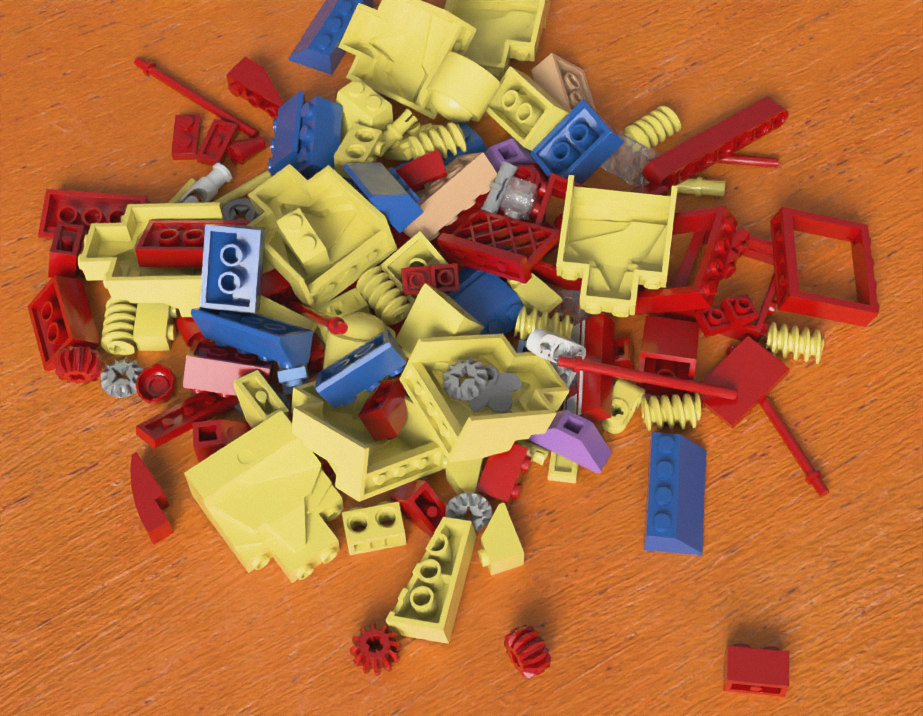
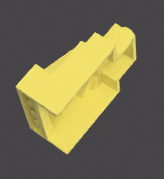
M382 0L378 10L358 3L338 47L356 56L346 78L353 81L357 77L376 93L435 119L438 112L434 109L431 103V94L426 88L449 51L462 56L465 55L477 29L450 12L421 0Z
M447 0L444 10L477 29L464 57L475 62L500 81L508 70L510 58L519 61H535L542 30L546 28L551 0Z
M289 164L248 194L255 211L260 216L247 226L266 228L264 258L290 283L295 295L306 306L315 310L320 309L358 280L366 271L375 267L397 250L386 217L329 165L307 180ZM298 208L327 249L330 259L329 264L309 276L306 275L281 237L276 224L277 220Z
M569 175L556 269L557 276H561L563 279L577 280L578 278H583L580 309L590 314L610 312L617 317H628L629 315H635L638 285H644L648 289L666 288L678 186H672L671 196L575 187L574 175Z
M220 202L128 204L125 215L121 217V223H91L89 233L84 238L83 252L78 257L79 268L83 270L86 280H103L104 286L109 290L112 300L128 299L130 303H165L178 308L182 317H192L191 309L200 307L202 268L139 267L135 248L149 220H225Z
M504 334L419 338L399 379L449 462L475 460L506 452L511 449L515 440L529 439L531 435L546 433L557 414L556 411L559 410L570 391L549 360L543 359L532 352L516 353ZM471 357L474 361H480L483 366H493L500 373L510 372L515 374L520 379L523 387L515 392H511L512 407L509 412L497 413L488 406L478 412H474L469 406L468 400H455L444 390L442 385L444 380L443 374L448 371V366L456 364L458 359L468 360ZM465 373L463 377H459L461 384L465 379H470L468 373Z
M316 381L293 388L291 413L293 414L292 434L303 440V446L329 462L336 474L335 487L360 502L442 470L444 452L409 397L405 396L407 420L401 429V433L392 440L383 439L375 442L358 416L372 391L367 392L365 389L356 395L357 399L350 405L343 407L341 404L334 408L315 389Z
M282 410L184 472L193 498L248 573L254 569L259 570L268 564L270 558L273 557L293 583L297 579L303 580L307 578L314 568L322 562L326 564L332 561L337 556V552L340 551L338 539L325 521H332L341 514V510L344 509L342 497L323 472L321 463L314 453L303 446L302 439L292 434V423Z

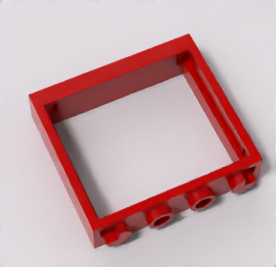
M551 173L546 183L541 182L537 195L541 196L540 201L534 203L530 214L531 217H534L532 224L542 225L551 195L562 200L566 199L568 179ZM574 182L575 187L589 188L587 186ZM526 242L525 246L532 244V242ZM528 253L523 256H526V258L528 259L532 255V253ZM541 260L530 270L531 273L542 281L578 295L581 294L583 278H578L577 280L563 279L561 276H557L556 266Z
M727 206L674 213L672 235L711 230L694 285L645 291L644 285H638L635 315L709 309L712 307L738 224Z
M781 207L770 220L778 310L866 327L877 317L880 309L877 302V282L874 278V259L871 254V237L869 236L868 225ZM794 230L851 242L858 303L799 291Z
M711 230L694 232L672 288L688 286L704 244L707 245ZM750 235L747 245L748 250L743 256L774 265L772 242ZM775 274L772 276L755 325L747 323L736 329L721 333V335L743 341L749 336L757 343L760 336L766 337L770 322L766 321L767 316H773L777 306V301L773 300L776 294ZM697 310L667 312L664 314L665 317L675 320L697 322L694 317Z

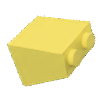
M356 77L338 91L335 103L342 105L340 144L353 123L382 130V133L387 129L386 126L389 123H393L392 104Z
M425 283L396 338V342L402 346L406 357L410 358L419 338L479 335L485 327L446 293Z

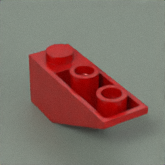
M244 57L226 74L229 91L234 96H240L253 107L267 112L271 118L277 119L278 108L284 104L264 67Z
M221 419L193 422V448L198 462H202L252 429L251 426L245 422Z

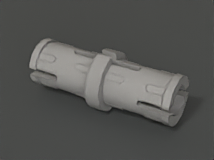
M502 161L494 182H491L489 185L491 189L483 207H481L483 211L497 214L504 196L508 195L510 191L508 187L518 168L505 161Z

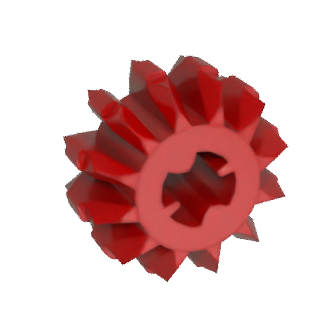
M79 345L78 347L68 346L67 348H62L57 353V358L55 359V374L58 375L59 379L67 380L68 383L88 384L90 381H97L102 371V356L99 355L97 350H91L90 347H81Z
M372 623L370 631L361 627V636H353L352 642L355 646L350 648L351 656L355 657L353 660L356 667L363 666L362 670L365 674L374 669L375 675L379 676L381 673L380 668L383 667L386 671L390 672L392 670L391 663L399 662L400 659L397 653L402 650L401 643L396 642L398 639L397 633H389V628L386 624L380 630H377L375 623ZM375 646L381 647V650L378 651V649H375ZM373 648L376 650V653L371 652L370 649Z
M526 624L511 630V633L505 636L504 646L516 670L525 678H532L545 672V669L550 667L551 656L539 632L535 631L534 627Z

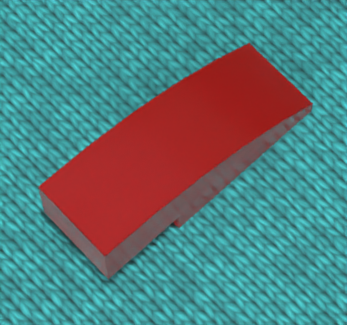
M135 452L131 456L130 467L134 503L143 526L155 545L174 533L168 519L162 512L163 509L169 506L163 490L138 453Z

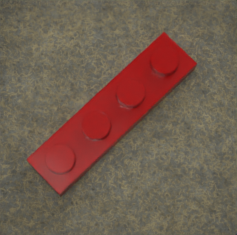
M209 391L198 393L137 425L136 435L156 449L193 429V422L208 421L239 404L238 396L221 397L216 392Z

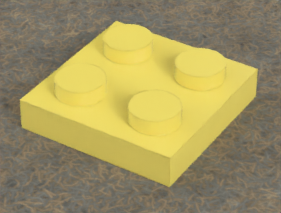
M420 123L411 126L407 130L408 133L403 136V139L401 141L397 140L384 153V157L386 160H410L413 157L408 144L409 137L415 136L418 139L419 133L424 132L427 135L430 129H434L437 132L438 126L443 125H432L431 123L420 125Z

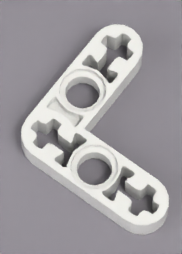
M542 328L535 329L527 339V349L543 359L552 361V366L569 388L576 373L570 368L557 366L558 356L574 358L577 355L582 356L584 360L586 349L574 340Z

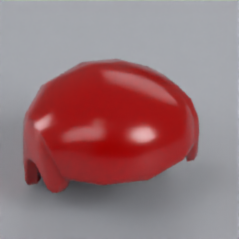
M155 363L151 367L145 368L137 376L135 387L139 397L146 403L160 405L172 399L176 394L178 383L176 375L169 366Z

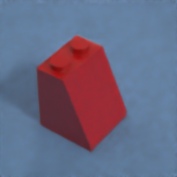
M646 316L638 370L693 381L697 361L699 324L697 322ZM636 381L637 386L645 389L644 397L650 399V396L655 395L657 400H660L662 395H667L669 401H671L672 395L678 394L682 401L685 393L691 396L690 391Z

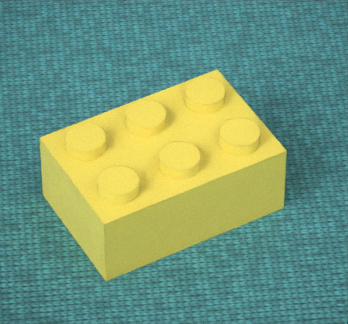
M511 66L499 81L501 86L486 109V112L524 148L531 151L569 114L563 106L533 79Z

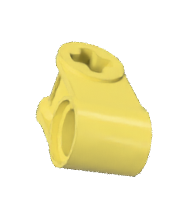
M618 379L612 390V417L602 420V425L607 432L618 434L624 431L634 412L639 408L641 397L645 394V389L624 379Z

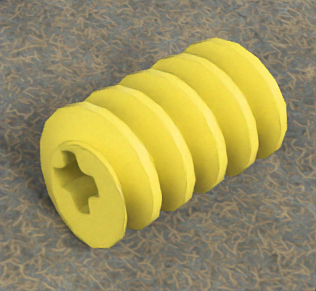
M664 105L659 106L656 110L635 121L633 125L627 126L624 131L625 140L628 147L635 154L641 155L642 150H650V145L655 147L658 141L663 142L666 136L671 137L674 132H679L681 130V123L673 110Z
M449 122L446 128L438 126L437 132L434 129H430L427 135L421 132L418 135V139L415 136H410L408 140L413 159L438 149L443 158L447 159V150H450L455 156L457 155L458 146L463 152H466L464 134L458 124L455 125L453 122Z
M377 266L361 275L356 288L385 325H393L405 319L413 305L406 304L407 298L400 296L401 290L394 288L395 282L388 280L389 275L386 272L381 273V266Z
M110 298L107 300L101 346L108 353L117 356H130L134 354L135 348L133 345H135V341L133 339L137 303H130L128 299L112 300Z
M523 306L518 314L514 338L520 332L521 340L525 341L528 335L535 329L542 328L571 339L573 324L570 323L569 315H566L561 322L559 320V313H555L552 319H549L548 311L544 310L541 317H538L537 308H534L530 315H528L526 306Z
M771 322L767 333L765 349L770 348L771 354L774 357L781 350L784 359H786L789 352H792L793 358L796 361L800 354L804 355L805 362H808L813 355L816 364H819L823 351L824 336L821 337L819 329H815L812 336H810L808 327H805L801 334H799L797 325H794L790 332H788V327L785 323L777 330L776 322Z
M685 393L681 401L679 395L674 394L671 401H669L667 395H662L660 402H658L657 397L652 395L648 403L646 398L642 396L641 413L643 423H645L648 431H651L653 423H656L659 430H662L664 422H667L670 430H673L676 421L679 422L681 429H685L687 421H690L692 428H696L697 422L701 417L700 396L698 393H695L692 401L691 396Z

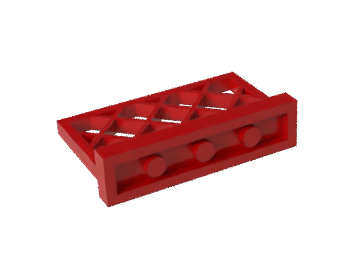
M476 209L451 235L442 233L437 238L442 257L446 261L526 284L532 278L530 270L560 240L561 233L558 230ZM480 219L488 221L485 223L474 225ZM501 226H506V227H507V228H504V229H500V230L493 231V228H497V227H501ZM490 230L489 233L475 236V233ZM523 231L528 232L527 234H523V235L516 236V237H514V235H513V234L520 233V232H523ZM468 235H472V237L468 239L461 238ZM510 235L511 237L502 241H495V239ZM547 237L546 240L535 243L534 241L536 239ZM491 240H492V243H491V244H487V245L481 244V243H484V242H487V241H491ZM529 241L532 242V244L516 248V245L526 243ZM513 246L512 250H502L504 248ZM534 252L528 259L526 258V256H523L525 254Z

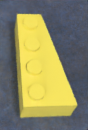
M448 517L442 518L426 547L425 555L421 562L415 566L412 572L413 576L407 587L401 591L398 597L399 601L393 612L390 611L386 618L391 632H396L397 635L449 644L477 537L472 521Z

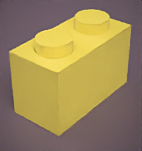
M299 208L276 221L281 237L307 276L330 263L327 249Z
M137 303L133 339L138 351H170L171 340L176 338V327L173 322L174 318L178 317V308L165 303Z

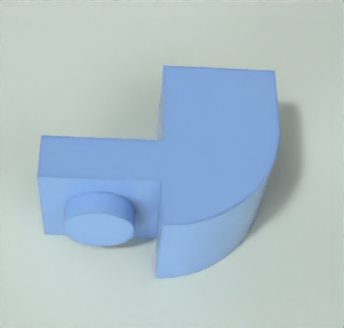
M278 362L279 371L277 373L284 395L293 393L294 387L303 385L310 380L307 363L297 365V368L289 369L281 367L280 362Z

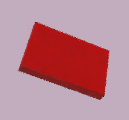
M747 336L701 381L702 383L737 389L736 399L732 400L698 393L700 402L733 429L790 373V369Z

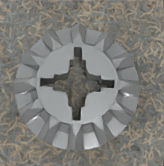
M244 198L232 200L222 209L225 220H237L236 213L245 216L246 220L252 221L260 216L255 211L251 200Z
M127 357L120 361L115 359L114 363L110 365L105 364L104 372L100 373L102 388L113 397L123 398L131 396L137 392L135 387L137 376L143 369L136 360L131 361ZM116 373L122 375L126 373L129 381L122 378L118 380Z
M471 357L468 360L458 359V362L454 365H449L448 371L443 374L444 380L442 385L451 398L460 401L470 400L478 396L486 387L488 380L487 371L480 361H474ZM465 373H468L470 379H465L461 384L459 377H463Z
M462 493L453 497L448 502L445 516L472 521L474 530L480 532L484 525L489 524L492 509L490 503L483 496L476 493ZM467 507H470V511H472V516L469 520L465 516Z

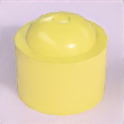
M449 51L426 89L431 94V103L434 109L443 117L455 123H465L470 119L479 122L499 90L501 83L475 62L460 54Z
M356 312L343 316L342 319L348 325L346 333L333 334L327 328L323 370L387 329L395 339V331L386 326L380 318L369 313ZM387 375L380 381L391 379V376Z

